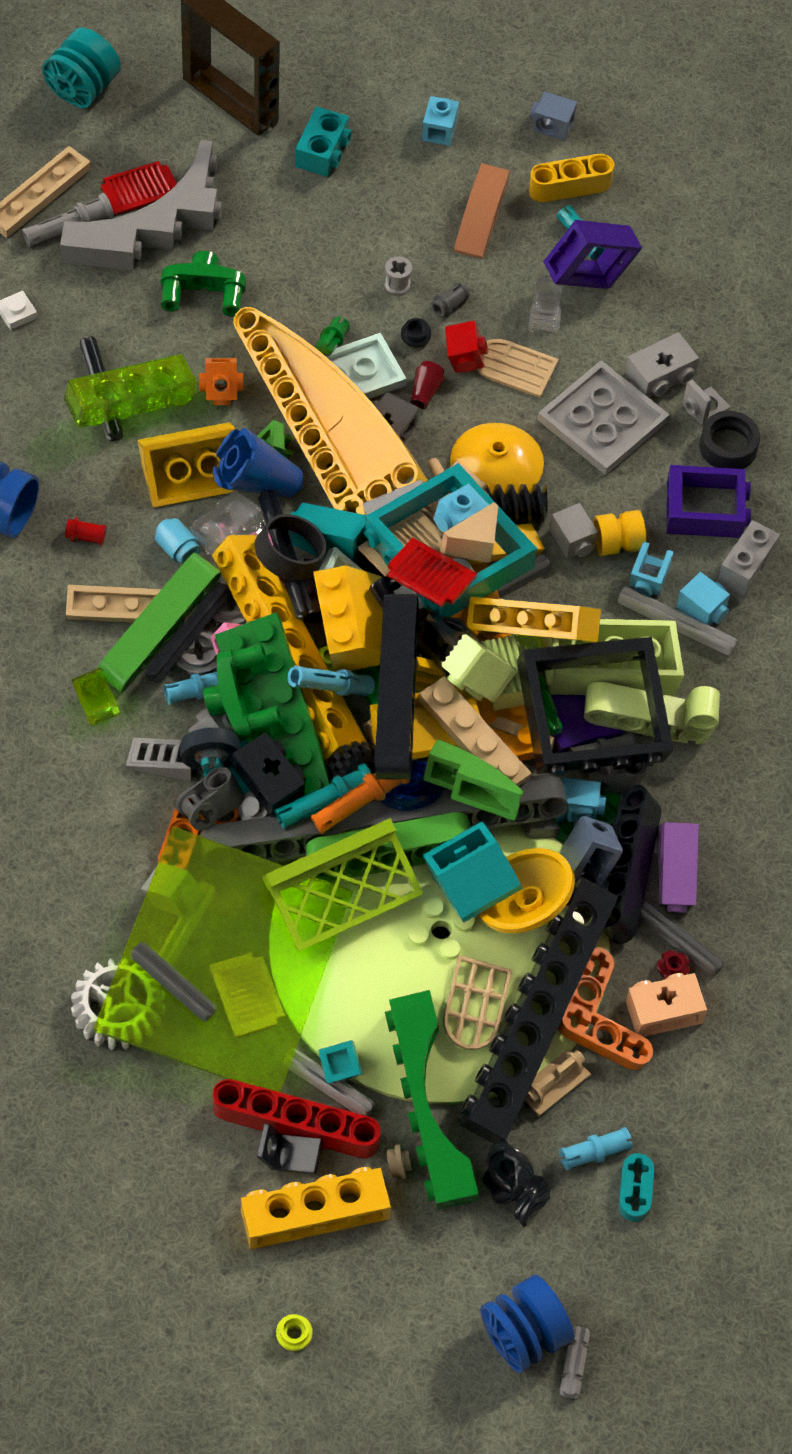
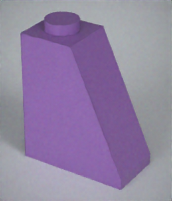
M665 822L659 825L657 833L659 905H667V912L687 913V906H696L699 824Z

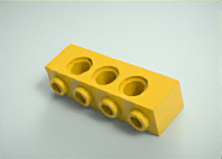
M470 597L467 627L470 630L598 642L601 609Z
M361 1167L355 1169L349 1175L339 1177L333 1174L325 1175L318 1178L316 1182L307 1184L292 1182L284 1185L279 1190L270 1192L263 1189L255 1190L248 1193L246 1197L241 1198V1213L250 1250L389 1220L391 1211L381 1168L371 1169L370 1167ZM351 1193L356 1195L358 1200L353 1203H347L340 1197ZM311 1201H318L324 1207L313 1211L308 1209L306 1204ZM281 1208L289 1214L284 1218H276L271 1215V1212Z

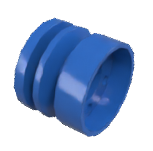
M0 462V534L9 538H15L20 534L34 511L40 489L39 479L37 476L21 469H13L10 472L9 466L4 462Z
M531 1275L513 1286L512 1295L514 1301L506 1294H500L496 1297L495 1303L488 1301L480 1308L481 1318L492 1344L507 1364L517 1373H522L529 1369L530 1362L537 1364L542 1361L541 1347L549 1353H555L573 1342L575 1337L573 1326L562 1303L552 1288L538 1275Z

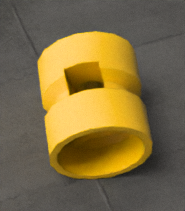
M640 510L620 513L618 519L613 513L594 516L593 524L598 531L596 547L600 557L616 555L620 552L621 547L625 552H638L643 542H646L645 523Z

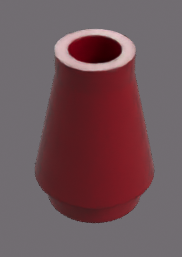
M423 361L416 368L413 392L410 399L411 404L421 409H427L429 402L445 380L443 375L444 369L440 365L431 361Z

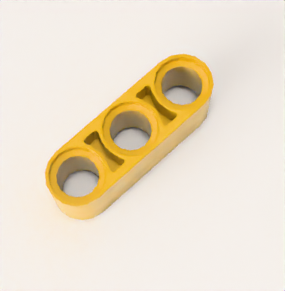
M594 154L535 165L530 173L529 195L535 201L549 202L607 191L612 185L614 161L608 155Z

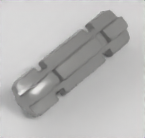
M574 1326L575 1337L567 1348L563 1370L564 1378H562L560 1395L571 1399H577L580 1394L582 1384L580 1380L583 1377L587 1355L586 1347H588L590 1337L589 1329Z

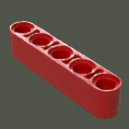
M233 1079L221 1080L213 1089L214 1113L224 1121L263 1131L264 1123L271 1124L282 1135L320 1138L323 1141L322 1148L358 1158L372 1157L379 1149L381 1129L378 1122L369 1116ZM230 1096L235 1098L237 1101L233 1104L227 1105L222 1103L220 1100L224 1097ZM258 1106H267L271 1111L259 1114L254 1109ZM292 1115H300L305 1120L301 1123H292L288 1118ZM327 1124H333L339 1129L336 1132L328 1133L322 1127ZM365 1133L373 1139L368 1142H361L356 1136Z

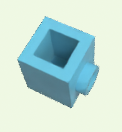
M430 96L423 121L422 141L451 146L458 120L459 101Z
M467 484L439 500L433 520L436 522L437 527L442 532H445L487 507L488 504L470 484Z
M699 572L680 590L676 607L686 615L709 626L713 622L719 624L729 612L727 605L730 594L720 583L713 582L702 572Z

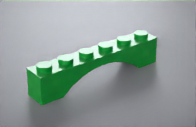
M426 990L389 999L391 1010L385 1011L389 1032L396 1031L399 1041L398 1044L392 1045L397 1065L404 1064L407 1077L400 1078L404 1098H412L415 1111L408 1112L412 1132H420L423 1144L416 1146L420 1167L428 1166L430 1179L424 1181L428 1201L436 1200L438 1210L479 1201L470 1159L456 1149L442 1133L432 1116L427 1101L425 1086L426 1068L431 1048L439 1033L431 992Z

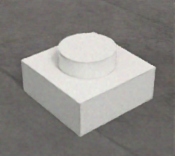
M24 291L0 300V315L10 330L38 318L37 311Z

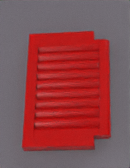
M156 161L103 178L105 184L100 186L102 192L106 194L110 201L114 216L156 202L171 191L177 182L168 165L161 166L160 162Z
M413 537L388 564L390 571L387 576L440 607H443L447 602L453 605L477 578L476 572Z

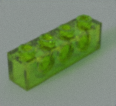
M178 354L70 379L67 383L64 401L78 428L97 426L103 422L115 419H126L132 415L144 412L152 413L161 408L184 405L192 400L197 381L183 354Z

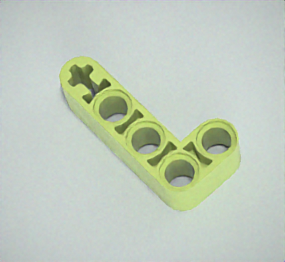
M593 682L587 686L584 718L587 722L654 737L646 692L644 690L607 682ZM700 686L691 690L686 699L663 695L672 741L688 743V740L696 741V744L705 743L718 726L720 692L712 687Z

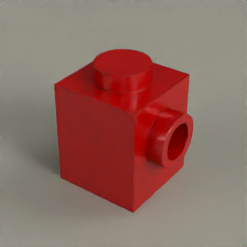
M475 320L445 326L448 358L454 372L466 373L484 368V355L488 354V346L485 336L480 335Z

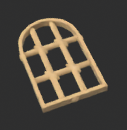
M458 956L447 1004L444 1008L443 1022L446 1035L454 1045L464 1050H477L486 1047L495 1038L501 1026L500 1020L511 978V969L489 964L485 961L482 962ZM461 961L472 964L467 985L456 982ZM477 966L491 969L486 990L476 988L475 984H473ZM496 971L507 974L502 994L494 993V989H492ZM455 988L464 990L463 993H465L461 1013L450 1010ZM471 992L480 994L484 998L479 1018L468 1015L469 1012H467ZM490 997L501 1000L496 1023L488 1021L487 1017H485ZM448 1016L456 1017L457 1021H459L455 1037L450 1032ZM465 1020L476 1023L475 1026H477L473 1045H466L460 1042ZM483 1025L493 1027L494 1030L491 1037L484 1043L479 1044Z

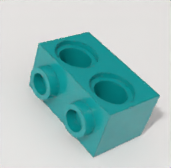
M316 106L295 148V167L326 177L329 176L332 168H338L342 158L341 149L343 146L348 147L352 137V130L349 129V116Z

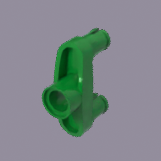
M209 251L196 252L192 256L191 263L173 264L162 270L160 280L163 287L161 307L165 311L175 312L179 309L181 289L200 290V288H207V291L224 292L222 312L226 316L234 317L241 308L242 294L246 289V277L238 270L220 266L219 258L216 254Z
M261 643L237 651L229 649L218 652V684L203 688L204 700L210 716L214 717L226 713L240 740L252 738L255 736L254 733L283 725L277 706L250 714L245 708L238 674L240 670L267 663L266 653Z

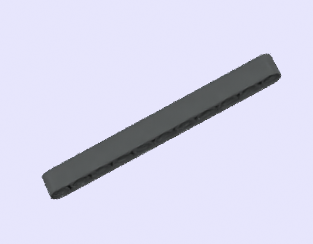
M555 774L530 776L529 780L519 786L523 790L515 821L451 799L453 790L445 789L412 794L415 796L392 797L397 802L414 803L425 799L432 793L427 798L429 799L433 793H436L428 802L411 807L397 806L391 804L386 799L382 801L373 800L333 826L323 835L314 825L315 822L310 817L300 820L285 829L281 827V823L279 824L276 815L272 818L269 816L216 824L203 830L200 834L202 860L208 869L223 870L307 856L306 845L312 839L366 829L391 818L393 823L446 813L461 812L468 815L471 827L482 821L488 829L549 820L564 815L568 810V802L562 778Z

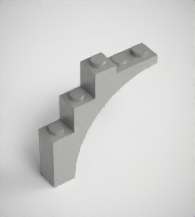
M200 141L196 157L186 175L171 191L156 202L136 212L113 219L91 222L64 221L60 241L61 263L134 270L135 259L141 260L142 247L174 250L175 239L181 240L182 227L213 230L215 219L220 220L222 214V202L217 201V189H213L214 177H210L211 172H216L218 154H213V141Z

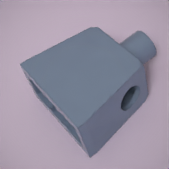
M583 816L574 822L573 830L562 846L560 854L569 862L574 873L575 882L583 877L601 887L623 853V849L611 825Z

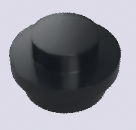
M412 318L403 325L401 339L410 347H422L429 343L431 329L425 320Z

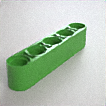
M196 552L190 555L98 665L95 673L121 693L125 692V686L128 683L132 684L217 583L222 572Z
M461 812L393 823L396 829L395 833L410 866L426 864L423 857L424 854L471 828L468 815ZM365 829L312 839L306 845V855H310ZM390 842L378 847L374 861L392 867L396 853ZM372 850L361 856L370 858ZM353 858L347 861L342 875L350 878L363 876L367 863ZM398 862L396 869H401L402 866L400 862ZM341 864L329 870L338 873ZM371 865L369 874L385 872L386 870ZM321 873L316 875L314 881L320 883L335 881L336 877Z

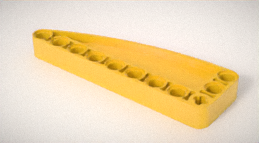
M244 307L235 314L233 320L235 329L334 509L365 515L362 505L365 502L418 480H422L423 483L427 481L420 466L384 416L366 395L326 356L302 337L255 308ZM307 415L304 420L300 421L303 416ZM317 439H320L315 445H313V443ZM333 462L332 466L325 470L327 465ZM414 476L410 483L405 484L410 477ZM347 486L342 493H339L340 489Z

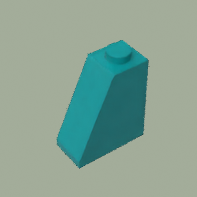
M302 502L296 512H290L291 515H296L310 521L321 531L326 541V552L323 561L328 550L336 547L359 566L363 560V554L358 550L359 546L368 540L363 533L365 530V515ZM288 530L294 546L318 557L315 548L307 539Z

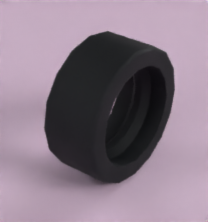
M721 411L710 416L704 423L699 448L702 457L715 468L744 469L750 466L756 458L761 435L758 426L750 417L736 411ZM729 429L737 431L747 439L748 446L737 452L724 451L711 440L712 435L719 430Z

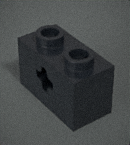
M265 732L232 754V767L272 818L275 816L276 808H280L304 796L306 777L297 765L292 766L285 758L286 752L281 743L276 739L272 741Z

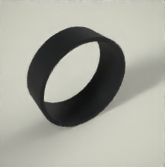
M282 514L268 521L257 535L254 548L259 561L273 574L291 581H304L314 577L313 572L319 571L326 552V541L321 531L310 521L296 515ZM286 529L303 536L315 548L318 557L311 561H296L282 555L270 542L268 531Z

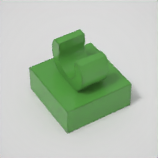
M273 420L257 435L287 459L293 454L292 450L285 448V446L293 441V438L284 433V423Z

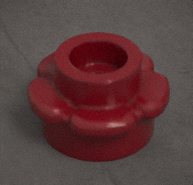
M674 950L666 951L662 954V958L657 961V970L664 979L676 973L688 975L690 973V967H688L690 961L683 953L678 954ZM674 963V964L677 965V967H676V968H672V967H671V964Z

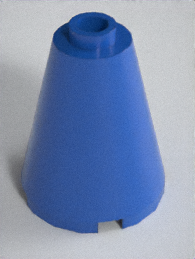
M242 428L241 431L234 429L224 438L216 454V457L221 458L219 468L215 466L213 468L214 480L219 487L227 490L261 494L263 490H273L277 496L292 497L302 489L304 483L302 470L251 430Z

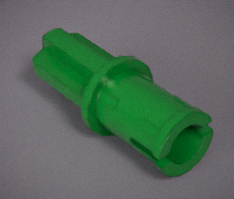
M341 316L333 318L330 325L321 331L320 340L315 348L324 356L327 354L332 355L334 350L343 344L344 336L350 329V324L346 318L341 323H339Z

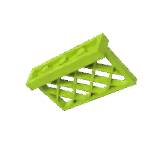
M391 818L274 870L263 877L264 883L272 894L298 952L423 895V891L397 838L396 829ZM389 842L396 853L392 867L374 861L378 847ZM372 850L370 858L361 856ZM354 858L367 863L361 881L342 875L347 861ZM398 862H400L403 871L396 869ZM341 864L338 873L329 870ZM371 865L390 872L384 890L365 883ZM325 873L336 877L330 896L311 889L316 875ZM394 874L407 878L413 892L402 897L388 892ZM310 879L307 887L299 884ZM340 879L359 886L353 904L334 898ZM290 887L304 891L305 894L299 910L286 906L280 892ZM363 888L382 895L376 909L369 911L357 906ZM309 893L328 900L322 918L303 912ZM386 896L389 897V898L395 899V900H393V901H391V902H389V903L383 905ZM332 902L351 909L346 923L337 925L326 921ZM355 911L363 913V915L352 919ZM289 912L297 915L294 923ZM301 916L320 923L315 937L302 942L296 929ZM324 925L332 928L321 934Z

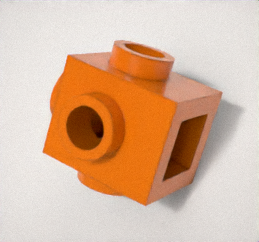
M205 358L206 373H199L200 392H206V400H212L213 405L231 404V400H237V391H243V373H237V358ZM220 379L226 381L223 385H219L216 382Z

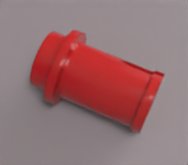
M75 517L74 520L68 519L65 538H70L71 542H75V539L103 545L107 526L79 521V517Z

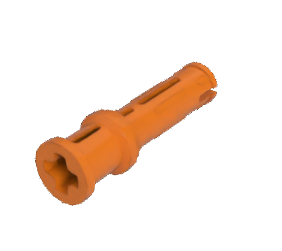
M367 773L363 778V783L321 811L311 815L310 818L315 822L314 825L323 835L333 826L373 800H384L386 793L400 784L406 785L410 781L409 779L376 780L375 773Z

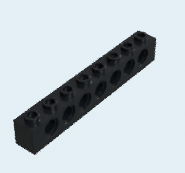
M583 877L575 882L569 902L546 926L545 931L549 935L545 943L541 942L532 956L531 960L535 962L531 973L527 972L523 976L517 991L521 992L517 1003L513 1002L505 1013L503 1021L507 1023L502 1034L498 1033L493 1039L489 1051L493 1054L488 1065L484 1063L476 1075L475 1082L478 1083L475 1093L474 1095L469 1094L461 1107L460 1113L464 1116L460 1126L493 1144L507 1139L618 899L616 895ZM573 912H577L583 917V926L574 921ZM560 941L565 942L569 946V956L561 952L559 948ZM545 971H550L555 975L556 986L548 983L545 978ZM531 1001H536L541 1005L542 1016L533 1012ZM517 1031H522L527 1035L528 1046L519 1043ZM503 1061H507L513 1066V1077L508 1076L503 1071ZM489 1092H494L498 1095L500 1099L499 1108L490 1104L488 1100Z

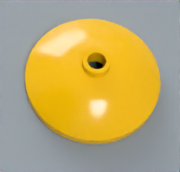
M486 423L467 430L455 442L450 456V467L458 461L486 483L491 494L496 484L501 485L504 493L508 484H513L516 493L520 484H526L530 493L532 485L539 483L544 468L543 454L534 438L524 430L505 423Z
M531 848L510 854L506 858L523 889L483 911L479 916L488 927L502 933H523L547 924L563 910L572 896L575 878L569 862L556 851L545 848Z

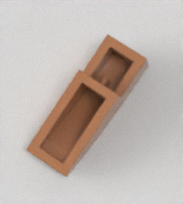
M481 163L463 215L454 252L483 259L508 188L509 170Z

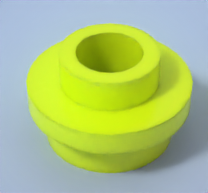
M288 1315L277 1325V1341L286 1350L300 1351L306 1348L312 1340V1326L301 1315ZM296 1328L300 1330L301 1336L297 1339L290 1338L287 1334L290 1329Z

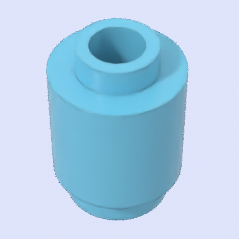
M178 518L165 519L157 526L154 539L174 562H179L182 565L193 553L196 552L199 555L201 548L198 545V540Z

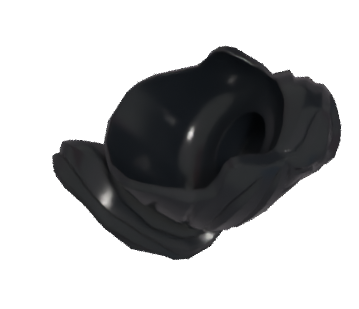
M501 1140L493 1144L489 1149L487 1157L489 1167L482 1180L490 1189L493 1200L497 1204L506 1205L516 1201L515 1219L519 1220L521 1225L525 1227L529 1216L544 1207L548 1202L551 1188L549 1187V1182L544 1177L535 1175L531 1162L520 1150L508 1144L506 1140Z

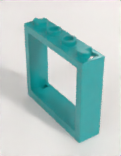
M458 463L366 515L363 533L369 540V546L379 551L383 556L385 564L388 566L389 562L404 547L388 529L391 526L467 484H470L488 505L494 501ZM498 506L495 542L508 556L477 573V578L453 605L447 602L443 607H440L419 594L418 596L426 610L430 609L435 615L451 617L469 606L470 597L484 598L535 568L537 547Z

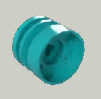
M83 27L76 28L63 41L60 48H57L42 65V74L51 90L59 98L78 108L89 107L103 91V88H106L121 71V61L112 45L100 34Z

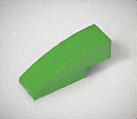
M437 739L429 753L423 780L453 790L451 795L453 800L515 821L523 790L511 779L479 757Z

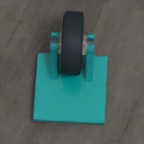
M214 727L194 730L182 738L180 755L186 766L196 770H203L204 777L215 768L226 767L230 769L242 792L245 794L250 791L232 767V754L248 744L247 739L240 740L236 733L224 728Z

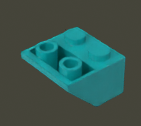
M482 821L423 855L435 883L463 923L523 889L498 842Z

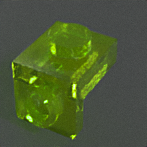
M97 668L71 680L90 726L121 714L102 668Z

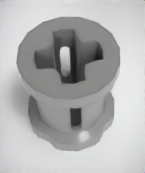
M401 256L390 258L385 265L387 277L385 278L384 287L392 295H404L410 290L411 280L409 277L412 273V264L408 259Z

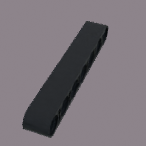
M418 594L384 595L375 746L376 780L411 779L419 624Z

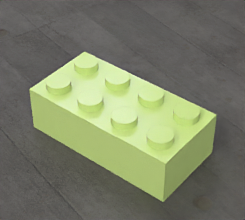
M600 619L598 642L652 637L663 695L675 697L684 677L676 621ZM541 637L542 648L594 643ZM640 661L545 670L547 690L550 691L551 695H586L587 686L593 682H607L645 691Z

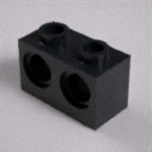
M428 614L418 635V645L447 677L450 673L442 667V662L446 661L447 656H450V651H453L454 646L458 645V640H462V635L466 634L483 645V643L459 618Z

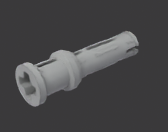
M105 193L99 194V198L85 204L81 202L76 203L73 206V210L24 228L22 233L28 247H32L42 241L61 235L64 221L91 222L104 218L112 219L114 218V213L108 197Z

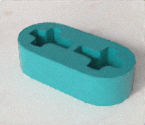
M641 1153L629 1155L624 1160L621 1170L619 1211L625 1219L632 1222L645 1219L649 1214L652 1204L654 1164L649 1157ZM634 1164L641 1165V1170L646 1171L642 1173L640 1183L634 1182V1171H631ZM633 1192H639L638 1201L640 1204H643L639 1207L638 1211H633L631 1204H628L632 1199Z

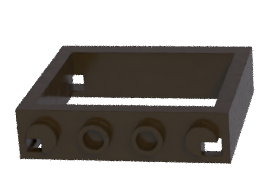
M181 0L183 79L257 136L261 135L269 127L273 129L279 121L280 41L225 0ZM211 27L254 58V96L211 65Z

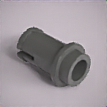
M458 282L444 294H437L433 298V302H431L432 311L438 317L450 316L455 307L469 299L470 294L466 286H461V283Z

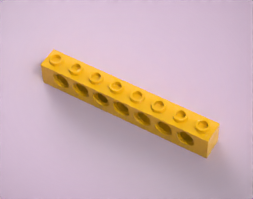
M228 535L212 554V557L222 572L221 574L246 622L248 623L277 612L280 615L295 665L328 670L304 622L297 619L290 596L280 577L266 569L259 561L254 548L257 535ZM302 687L326 765H329L330 761L336 763L337 759L333 755L336 751L339 754L344 753L341 747L345 744L352 748L351 742L357 741L360 744L362 741L366 742L343 696L337 695L334 691Z

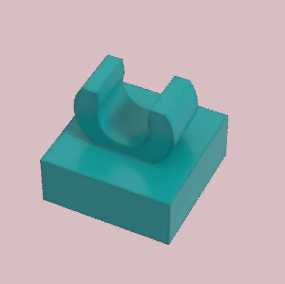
M353 1040L318 1050L327 1084L363 1075Z

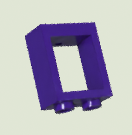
M575 220L543 262L553 282L557 285L608 289L613 286L642 250V246L629 225ZM594 247L606 248L596 261L584 260Z
M670 465L667 477L666 534L740 538L744 532V527H748L751 523V508H746V501L750 500L751 482H745V469ZM682 486L735 489V515L683 512Z

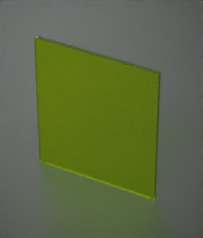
M173 826L93 1031L225 1079H233L281 1092L337 935L298 952L272 894L267 889L263 880L266 874L283 866ZM315 877L311 889L330 896L334 884ZM310 879L299 884L307 887ZM338 886L334 898L349 903L353 891ZM290 887L281 891L280 894L286 906L299 910L305 892ZM309 893L303 912L322 918L328 900ZM332 902L326 921L341 925L347 907ZM289 912L294 923L297 915ZM301 916L296 929L302 942L315 937L320 923ZM324 925L321 934L332 928ZM140 942H145L216 1005V1012L208 1021L203 1022L131 958L132 950Z

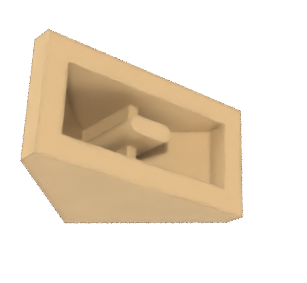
M495 502L445 531L440 552L449 557L490 563L498 514V506Z

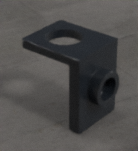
M264 1123L257 1158L272 1170L316 1174L323 1141L320 1138L282 1135L271 1124ZM271 1137L272 1147L270 1154H268V1141Z

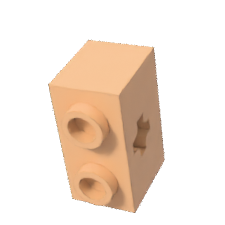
M676 973L668 976L665 980L653 983L651 981L638 982L629 988L626 998V1004L635 1032L643 1037L702 1024L707 1012L695 973L688 975Z

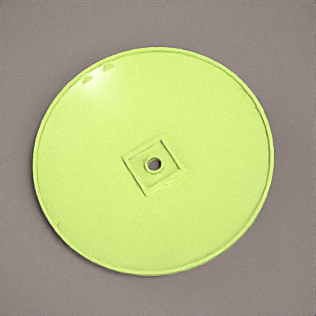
M520 824L488 829L506 857L515 852L531 848L550 849L560 854L563 846L555 837H527ZM427 864L411 866L423 891V895L300 952L297 951L275 903L269 931V959L273 982L286 1016L296 1032L314 1053L319 1056V1049L353 1040L363 1075L350 1078V1080L385 1096L413 1102L412 1098H404L400 1078L407 1077L404 1064L397 1065L392 1045L398 1044L399 1041L396 1031L389 1032L385 1011L391 1010L389 999L430 990L439 1033L431 1048L426 1068L425 1086L428 1104H463L469 1094L474 1095L478 1083L475 1082L476 1075L484 1063L488 1065L493 1054L489 1051L492 1041L486 1047L477 1050H464L454 1045L446 1035L443 1027L444 1008L447 1004L457 958L460 955L512 970L500 1020L501 1026L496 1035L498 1033L502 1034L507 1024L503 1021L505 1013L513 1002L517 1003L521 992L517 991L523 976L527 972L531 973L535 962L531 960L538 945L541 942L545 943L549 935L545 931L547 924L528 932L502 933L488 927L479 914L463 923L435 883ZM390 872L368 874L365 883L384 890ZM394 874L388 892L402 897L413 892L407 878ZM363 876L353 877V879L361 881ZM310 879L299 884L307 887ZM340 880L334 898L353 904L359 886ZM314 881L311 889L330 896L335 881L324 883ZM290 887L281 891L280 894L286 906L299 910L305 892ZM363 888L357 906L372 911L378 907L382 895ZM309 893L303 912L322 918L328 900ZM386 896L383 905H385V904H387V903H389V902H391V901H393V900H395V899H392V898H389V897ZM332 902L326 921L337 925L346 923L351 909ZM355 911L352 919L363 915V913ZM289 912L294 923L297 915ZM573 912L574 921L583 926V917L579 913ZM301 916L296 929L302 942L315 937L320 923ZM324 925L321 934L332 928ZM436 927H445L451 934L445 939H438L433 936L431 931ZM602 931L595 948L600 947L610 952L609 937ZM560 941L559 948L561 952L569 956V946L565 942ZM597 959L593 961L595 965L592 973L589 975L591 977H595L601 969L600 961ZM461 961L456 982L468 984L472 964ZM477 966L473 983L476 988L486 990L491 969ZM545 971V978L548 983L556 986L555 975L550 971ZM495 972L492 985L494 993H503L506 973ZM584 985L578 987V994L583 1000H593L594 995L589 987ZM454 989L450 1005L451 1011L461 1013L465 997L464 990ZM471 992L467 1008L468 1015L479 1018L484 999L482 995ZM489 998L485 1015L488 1021L496 1023L501 1000ZM531 1001L533 1012L542 1016L541 1005L536 1001ZM448 1016V1026L451 1034L455 1037L459 1021H457L456 1017ZM571 1016L570 1025L576 1028L578 1026V1024L576 1023L577 1018L575 1016ZM464 1021L460 1042L466 1045H473L477 1029L476 1023ZM483 1025L479 1044L484 1043L491 1037L494 1030L493 1027ZM557 1029L538 1072L567 1049L571 1052L577 1043L564 1037ZM517 1031L519 1043L528 1046L527 1035L522 1031ZM503 1061V1071L508 1076L513 1077V1066L509 1062ZM494 1092L488 1093V1099L498 1097Z

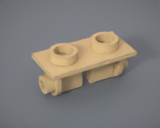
M567 1049L536 1074L524 1101L538 1116H541L591 1075L582 1065L585 1062L582 1053L578 1050L573 1053Z

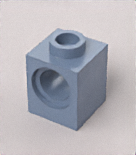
M544 91L540 101L534 102L530 112V118L534 119L532 131L566 141L575 121L577 102Z

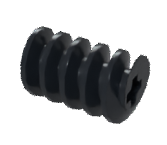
M538 483L532 485L530 493L526 484H520L517 493L513 484L507 485L505 493L500 484L495 485L492 494L488 485L484 489L508 517L513 515L516 524L520 523L522 515L526 516L528 524L532 523L534 515H538L540 522L545 523L548 511L546 484L543 492H541Z

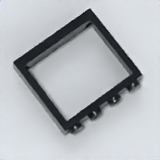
M652 637L524 649L518 657L517 666L537 774L548 773L562 776L570 770L579 769L581 773H593L600 770V767L612 766L614 770H622L631 767L634 763L643 762L645 766H653L655 763L664 762L674 749ZM640 661L655 742L552 753L537 671Z

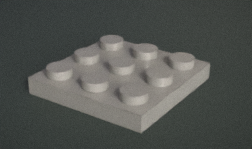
M601 360L538 412L537 420L604 475H607L669 421L670 414Z

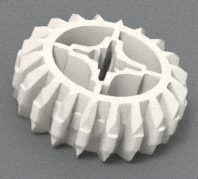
M110 958L108 967L105 968L97 962L95 965L96 973L85 970L83 974L85 981L77 980L75 985L77 992H74L71 996L72 1003L74 1004L71 1007L72 1016L77 1018L75 1020L76 1027L84 1029L83 1033L86 1039L95 1036V1044L98 1047L105 1040H108V1047L111 1050L116 1046V1042H122V1047L127 1050L129 1047L128 1040L131 1039L140 1046L142 1043L141 1034L151 1038L153 1035L152 1027L160 1026V1016L165 1013V1005L163 1004L165 994L163 990H159L161 984L157 980L152 979L153 977L146 971L141 972V966L137 963L132 967H128V960L126 958L121 961V965H115L114 960ZM134 987L146 998L145 1007L138 1004V1000L132 997V989ZM124 998L123 1005L120 1003V1006L112 1007L113 1002L117 1005V1001H122ZM92 1000L98 1003V1007L104 1009L103 1020L92 1012L90 1008ZM123 1020H129V1022L118 1024Z

